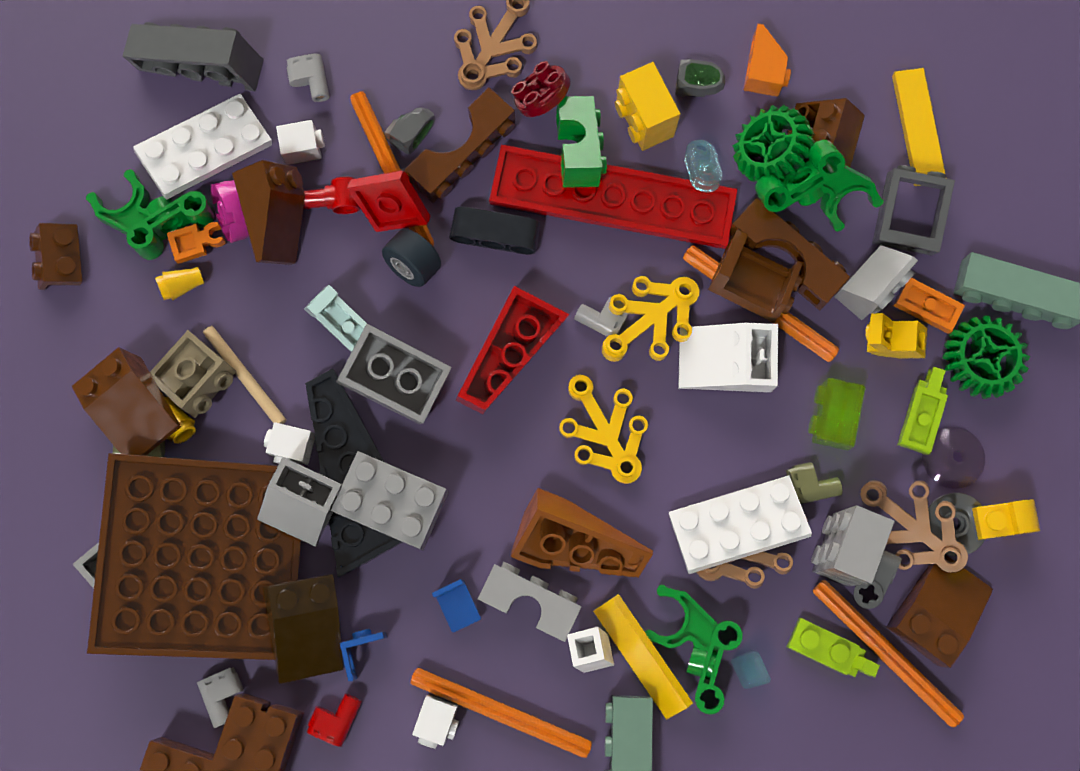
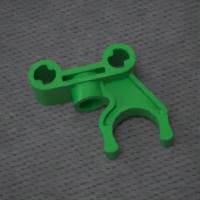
M828 140L817 141L811 146L808 156L809 161L806 162L804 167L795 169L797 171L795 176L789 173L786 175L785 180L781 181L774 174L767 177L764 175L755 185L757 196L765 208L771 212L782 211L796 201L802 206H808L821 199L820 208L828 217L830 225L837 232L845 227L843 221L837 216V205L846 194L852 191H864L867 193L869 202L876 208L880 207L884 202L877 192L875 183L868 176L846 166L844 156Z
M132 169L124 172V177L133 188L132 197L124 207L117 210H108L104 208L102 200L96 193L91 192L86 196V200L91 204L95 216L104 224L126 234L128 244L146 260L156 259L162 254L164 250L163 240L168 237V232L181 229L190 223L197 224L199 228H204L207 224L213 222L216 216L213 206L198 191H190L174 201L171 198L166 200L164 196H161L149 203V192L141 184L139 176Z
M659 585L657 588L658 596L669 597L678 601L683 607L685 622L677 633L670 636H661L649 629L645 633L651 642L661 644L668 649L681 646L686 641L693 642L694 647L686 673L700 677L695 693L696 706L705 714L712 715L718 713L724 705L725 698L720 688L714 685L723 651L733 650L740 645L743 636L741 628L732 621H723L718 624L686 591L674 590L665 585ZM727 627H730L736 633V640L730 641L728 645H724L718 638V632L725 631ZM711 689L715 691L714 696L719 699V702L714 708L704 707L705 702L700 699V696L705 690Z

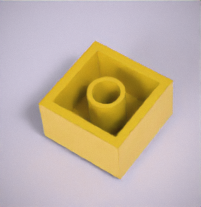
M654 62L621 75L619 87L616 90L617 100L615 101V108L620 118L625 117L629 125L627 129L634 144L638 143L641 150L644 151L673 138L680 112Z

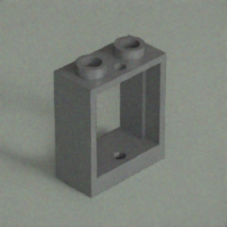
M899 165L897 168L889 171L882 194L884 202L879 208L872 244L930 256L939 253L955 180L947 179L946 174L941 172L917 173L916 168L906 165ZM899 181L940 189L930 238L889 229Z

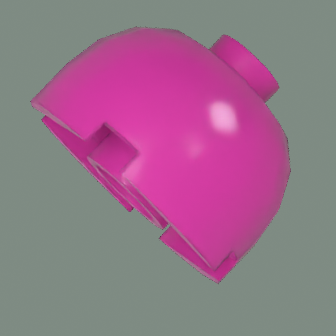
M234 180L212 184L213 204L217 203L218 213H216V217L221 225V231L225 239L233 243L248 238L249 234Z

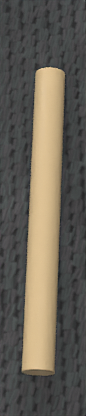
M213 326L206 328L203 331L205 337L224 361L236 370L235 375L271 421L284 424L287 419Z

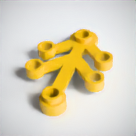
M645 276L635 278L632 284V292L638 297H644L647 294L666 296L667 298L660 303L627 300L622 294L612 296L609 302V310L613 314L631 313L644 316L620 335H609L602 345L603 356L613 362L621 360L627 352V345L654 324L653 343L650 346L649 355L656 361L665 359L669 352V346L666 343L667 313L676 306L677 323L672 330V336L678 342L687 341L692 334V327L689 324V306L693 305L699 297L697 283L688 277H679L671 284L651 282ZM644 283L647 289L639 290L636 284ZM685 287L690 293L684 295L679 291V288ZM621 301L624 307L618 309L613 305V302ZM684 328L687 331V335H679L677 329ZM618 342L621 348L614 350L610 347V343ZM654 347H662L664 354L659 355L655 353Z
M585 375L574 376L569 382L568 392L573 399L583 403L597 430L578 425L574 419L566 418L561 421L559 431L565 438L576 437L607 446L612 457L593 453L589 446L582 445L575 450L574 458L576 462L580 465L591 464L611 470L614 479L623 484L636 481L642 471L641 462L636 454L641 436L648 428L647 420L643 416H634L630 420L628 427L631 433L625 451L618 441L626 409L630 406L633 399L631 392L627 389L616 391L613 398L615 406L610 423H608L592 395L593 383L591 379ZM577 382H584L587 389L579 392L576 390L575 384ZM619 394H626L629 401L626 404H621L618 402L617 396ZM639 420L643 423L644 429L636 431L632 423ZM564 424H573L575 430L572 433L564 432ZM581 450L588 451L590 454L589 459L586 461L580 460L578 452ZM622 463H630L632 471L630 473L622 472L620 468Z

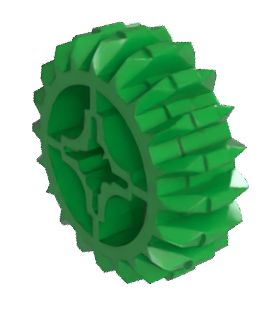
M772 105L769 112L760 109V115L757 117L750 115L751 122L748 125L741 124L744 131L735 134L738 142L732 145L735 152L733 157L738 164L739 171L743 175L745 174L748 180L752 182H757L762 176L765 175L767 177L771 174L776 175L781 181L785 180L786 175L789 173L795 176L797 174L795 169L805 166L804 159L809 158L810 148L814 144L812 138L814 133L809 125V121L798 110L794 108L790 110L785 105H782L780 109ZM782 130H792V134L787 135L785 132L782 133ZM760 156L764 159V163L755 162V157Z
M983 316L980 320L977 317H972L968 323L962 322L958 325V330H953L949 334L952 340H948L944 344V347L949 352L944 353L942 358L950 361V364L945 366L944 370H953L955 374L950 378V381L960 380L959 390L964 391L970 387V396L975 397L980 393L982 399H988L992 394L998 398L1003 396L1004 391L1007 393L1013 391L1015 388L1014 384L1018 385L1023 381L1020 374L1026 373L1029 369L1023 362L1028 361L1031 357L1022 353V350L1028 346V344H1020L1018 341L1022 333L1017 332L1013 334L1011 332L1013 324L1010 323L1002 327V318H996L991 321L990 316ZM971 337L973 342L971 344L972 353L971 356L965 358V346ZM991 338L998 342L1000 346L994 344ZM981 355H983V356H986V355H988V356L996 355V356H994V357L991 358V359L981 358V359H977V360H976V358L980 357ZM1003 357H1006V368L1001 376L999 373L1002 370L1000 361ZM970 368L979 371L981 377L976 375Z

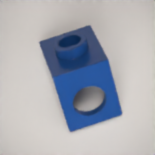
M460 579L432 593L433 597L437 599L452 633L481 620L464 580Z
M371 629L352 633L353 640L340 643L348 682L358 679L351 647L388 638L386 631L372 634Z

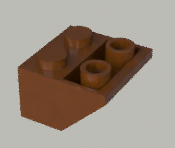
M847 98L796 103L795 110H798L802 116L806 117L810 127L813 129L814 136L812 138L814 143L820 140L830 141L844 156L845 165L851 167L865 115ZM788 130L787 135L792 134V130ZM809 158L804 159L805 163L809 161Z

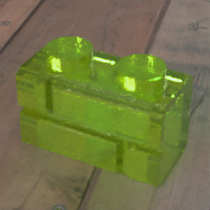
M828 378L823 382L822 386H817L814 396V403L819 404L817 416L812 415L808 432L813 434V443L843 450H849L855 446L865 391L864 385Z

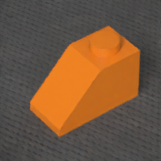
M757 24L752 38L743 90L778 97L782 87L788 86L791 69L786 68L788 56L764 24Z

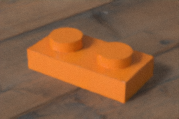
M913 278L902 287L893 305L947 334L953 331L965 307L964 304Z

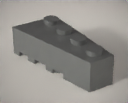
M145 22L144 25L131 24L122 56L140 71L173 77L178 72L184 77L202 82L203 77H208L219 81V85L231 87L232 82L242 83L245 85V90L256 92L264 60L241 36L240 32L233 28L225 27L223 30L210 29L205 26L187 28L178 24L159 26L151 22Z

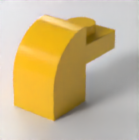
M871 313L870 322L866 326L868 353L892 358H925L927 328L918 320L892 321L884 313Z
M1034 499L972 508L978 540L1041 531Z

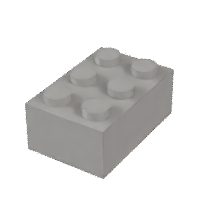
M366 324L336 383L417 424H423L452 367Z
M357 451L330 511L424 551L449 492L446 488Z
M857 505L833 513V516H828L822 528V533L825 534L822 546H816L811 558V563L814 564L812 572L846 586L872 584L895 521Z

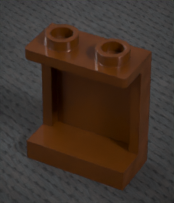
M737 229L722 255L708 290L774 323L781 313L787 314L794 302L795 298L791 296V293L797 290L803 276L799 272L803 263L796 261L793 267L788 269L744 247L748 234Z

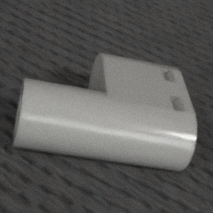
M308 54L287 60V74L290 86L301 87L309 85L314 102H323L329 99L323 60L320 54Z
M610 296L601 313L582 303L574 320L608 337L609 335L619 334L630 313H623L622 315L613 314L609 310V302L612 298ZM620 301L613 302V305L618 309L624 307V304Z
M234 667L197 682L214 728L224 725L229 710L225 699L244 691Z

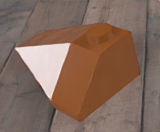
M537 488L524 511L511 551L512 558L538 568L550 569L551 565L569 567V571L580 572V568L599 570L601 574L638 578L653 555V550L571 501L540 488Z

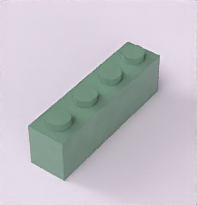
M971 252L961 260L953 294L962 296L964 301L990 304L994 310L1001 312L1014 311L1021 313L1022 317L1028 320L1052 322V326L1059 329H1070L1080 324V283Z
M611 695V703L605 704V723H611V736H605V757H610V770L604 771H652L653 698L650 696Z

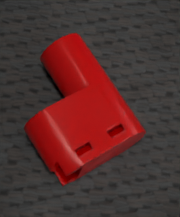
M345 693L336 713L316 706L309 720V727L306 732L334 746L342 747L362 700Z

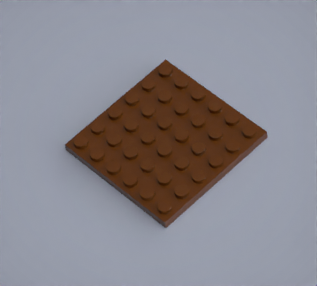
M108 453L87 654L275 660L263 587L298 580L301 543L300 539L257 520L268 484L278 466Z

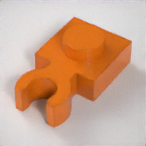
M211 222L200 231L197 224H193L168 232L167 236L174 260L178 264L207 255L206 246L210 245L217 248L225 245L226 241L223 237L212 238L213 232L222 229L221 225L218 222Z

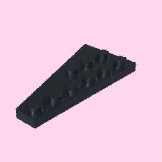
M332 368L308 381L305 385L311 420L313 421L320 474L343 484L357 451L382 462L384 460L342 385L336 383L338 376ZM334 512L329 520L332 548L337 566V578L345 576L403 543Z

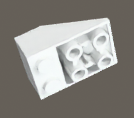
M736 323L692 327V334L685 342H679L678 389L772 392L778 386V324ZM680 328V335H687V331L684 328Z

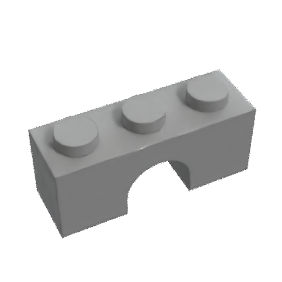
M503 562L501 567L494 564L478 600L507 614L512 603L521 596L533 597L541 606V617L536 628L565 642L582 607L576 604L578 598L563 590H560L559 595L547 590L549 583L535 576H532L530 581L518 576L520 569L506 562Z

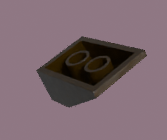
M333 574L263 587L278 683L282 684L343 670L339 610Z

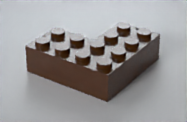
M245 693L235 695L215 754L159 737L149 741L140 771H285L304 712L280 704L270 706V701Z

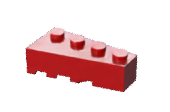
M514 286L458 393L456 401L483 414L561 326L569 314Z

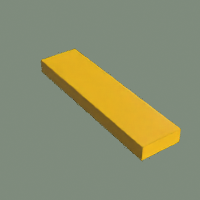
M924 68L895 71L892 79L909 164L911 167L916 168L917 173L927 174V172L934 171L945 174Z
M619 594L593 611L666 720L693 704Z

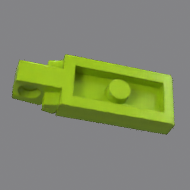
M933 367L928 369L925 381L918 380L908 407L898 446L925 455L931 453L948 395H946L947 388L941 387L946 370Z
M798 618L786 646L844 675L856 677L857 672L860 671L870 677H876L880 665L864 658L866 650L860 648L859 645L802 618Z

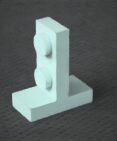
M328 285L322 289L304 310L312 317H315L352 352L367 323Z

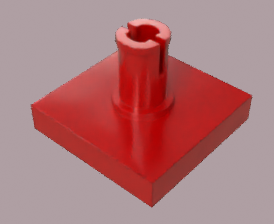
M394 171L392 173L350 180L347 189L376 232L428 225L431 215L410 183L409 176L404 171Z

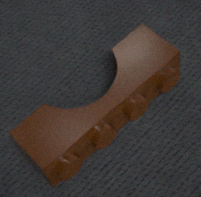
M488 87L468 107L469 118L473 128L465 144L454 151L445 153L425 149L405 169V173L410 178V183L432 203L438 198L443 199L453 188L452 184L459 177H466L473 169V163L480 157H486L493 150L494 143L501 136L506 137L514 129L515 110L491 88Z
M758 198L747 207L730 228L731 236L735 234L737 229L748 234L744 247L752 251L763 247H774L787 252L795 262L803 263L800 269V275L803 278L797 292L819 311L850 278L842 264L835 260L831 261L823 254L822 248L817 243L807 241L799 234V229L793 223L785 222L776 212L768 211Z

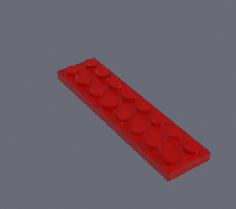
M501 144L489 199L490 205L726 249L728 245L737 189L608 164L606 174H601L599 187H563L560 155Z

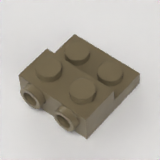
M187 330L150 373L157 386L182 410L196 418L198 414L206 413L211 408L212 398L220 390L230 387L233 382L232 376L236 373V370Z

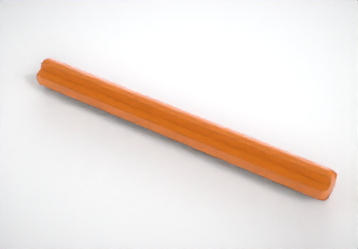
M363 91L352 94L350 96L352 106L383 173L401 171L366 94ZM427 225L409 227L410 230L420 234L434 246V240Z
M694 245L690 246L683 256L684 261L712 280L719 265L716 260ZM789 312L787 314L781 313L773 323L778 324L780 329L827 362H831L839 352V348Z
M822 580L814 587L813 593L940 718L951 727H956L962 722L964 714L828 581Z
M416 668L411 677L410 683L416 687L583 758H587L592 747L590 740L421 668Z

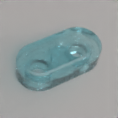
M704 140L690 142L687 145L684 159L692 186L702 192L717 190L723 174L715 147Z

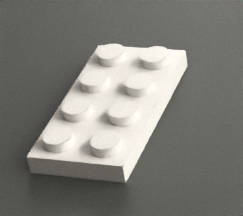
M238 94L133 146L141 163L167 200L272 146V140L242 95Z
M790 476L669 512V518L688 574L811 537L812 534Z

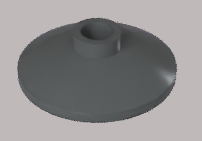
M948 493L934 500L928 507L931 532L942 540L941 521L936 517L935 510L939 503L943 501L951 502L956 508L955 517L958 519V526L955 528L956 541L965 546L968 554L976 551L986 539L978 540L972 508L983 505L972 496L963 493ZM942 506L939 509L943 517H949L952 514V510L948 506ZM948 551L945 553L946 555L957 556L956 553L952 551Z

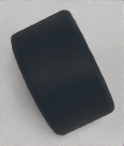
M410 229L398 231L382 249V256L390 269L412 286H424L441 267V259L435 248L424 237Z

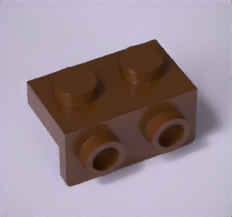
M39 223L34 233H30L29 237L30 251H35L36 262L32 263V279L38 281V290H45L48 285H80L82 283L77 224Z

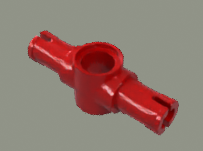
M337 177L332 179L331 185H326L324 189L304 191L303 209L327 207L337 214H353L358 212L359 205L347 189L350 180L356 178Z

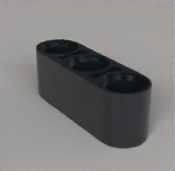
M456 207L449 238L461 244L532 255L536 252L541 224L539 221L528 217L469 207Z

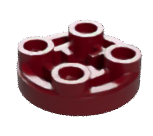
M548 61L540 62L535 66L531 75L513 86L511 93L515 97L516 107L526 117H536L547 113L557 106L567 94L570 87V78L562 67L550 65Z

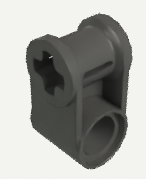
M884 550L872 584L855 586L854 599L858 605L866 609H872L880 605L889 584L893 582L902 561L901 557ZM869 585H873L875 587L874 593L878 595L877 600L871 599L869 603H865L862 601L863 595L859 591L861 588L867 589Z

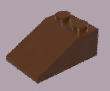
M261 160L233 172V179L256 262L284 265L295 264L305 199L302 187L303 179L297 167Z
M120 347L115 349L72 385L83 409L120 454L146 456L181 427L143 359Z
M945 554V559L947 561L954 562L953 559H951L949 556ZM929 564L886 628L937 666L951 668L968 644L993 589L965 568L957 572H946L937 564Z

